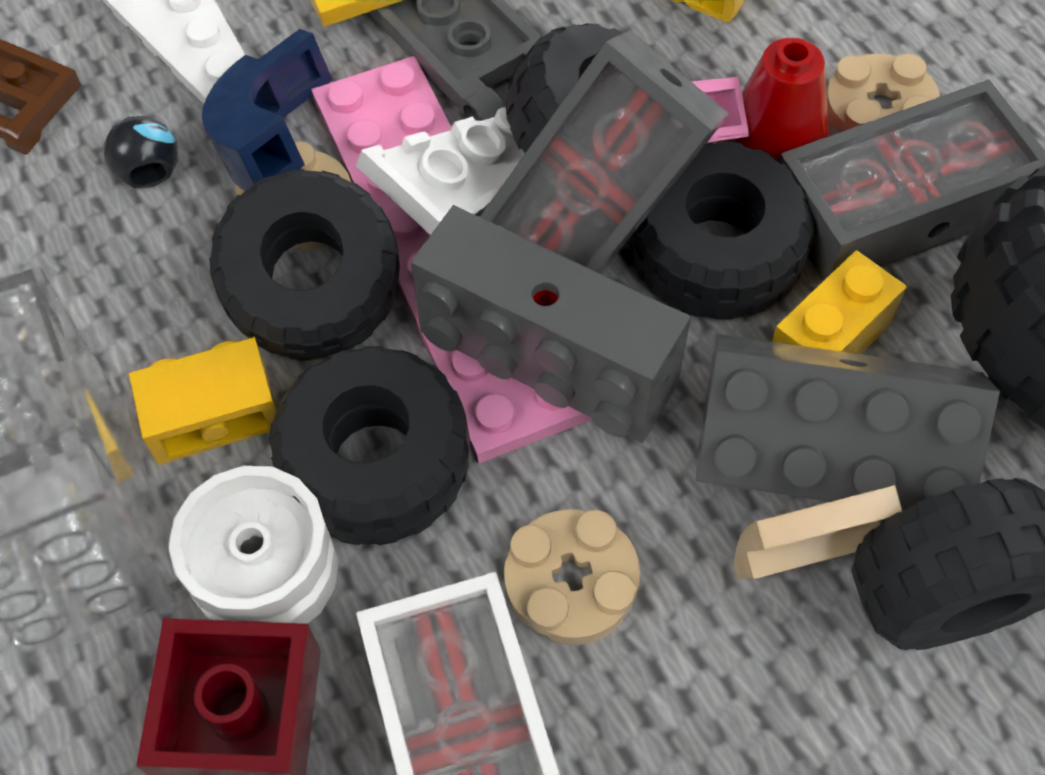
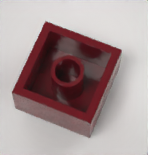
M163 618L136 766L146 775H306L321 655L320 647L309 625L304 623Z

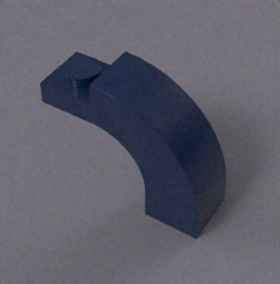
M302 29L297 30L259 59L245 54L222 74L206 97L202 110L204 128L228 175L244 191L253 186V183L267 176L271 177L285 173L287 170L301 169L305 165L284 118L313 96L311 89L333 81L314 34Z

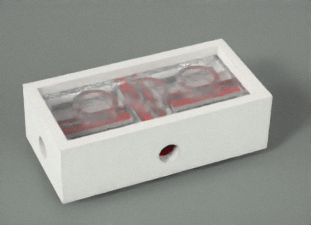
M496 572L356 612L397 775H560Z

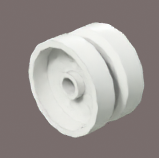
M241 466L215 474L189 494L174 517L168 545L174 572L208 620L308 624L322 612L335 589L339 561L320 505L312 492L299 478L275 467Z

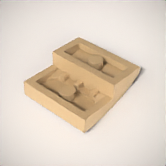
M895 485L750 523L741 533L736 546L734 568L738 579H756L856 552L857 546L863 542L864 536L880 525L879 520L891 517L897 512H902Z

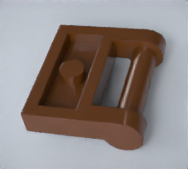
M0 39V102L20 110L13 119L0 114V138L5 140V144L10 149L27 155L40 141L41 131L81 86L76 71Z

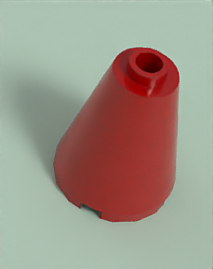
M794 37L782 38L771 43L765 49L742 90L749 136L716 142V144H726L727 141L743 143L744 147L754 150L758 148L771 154L779 162L781 153L829 137L825 60L819 48L807 40Z

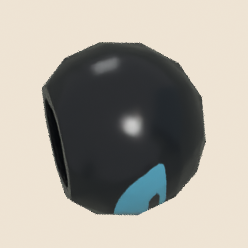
M149 116L126 117L111 127L103 144L105 164L116 180L132 188L154 187L171 177L178 162L177 141L165 124Z

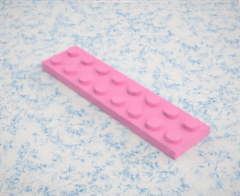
M411 56L311 89L316 107L340 160L349 174L351 183L358 184L370 193L371 198L379 207H382L390 221L398 244L400 261L399 290L433 365L447 377V381L460 397L466 414L470 446L478 464L592 420L591 417L569 406L559 408L547 403L536 393L535 389L513 378L501 379L490 374L480 365L478 360L456 349L449 352L438 348L421 332L410 262L424 245L430 234L356 167L360 152L363 149L380 144L383 150L402 145L406 136L426 131L430 137L451 130L452 127L417 59Z

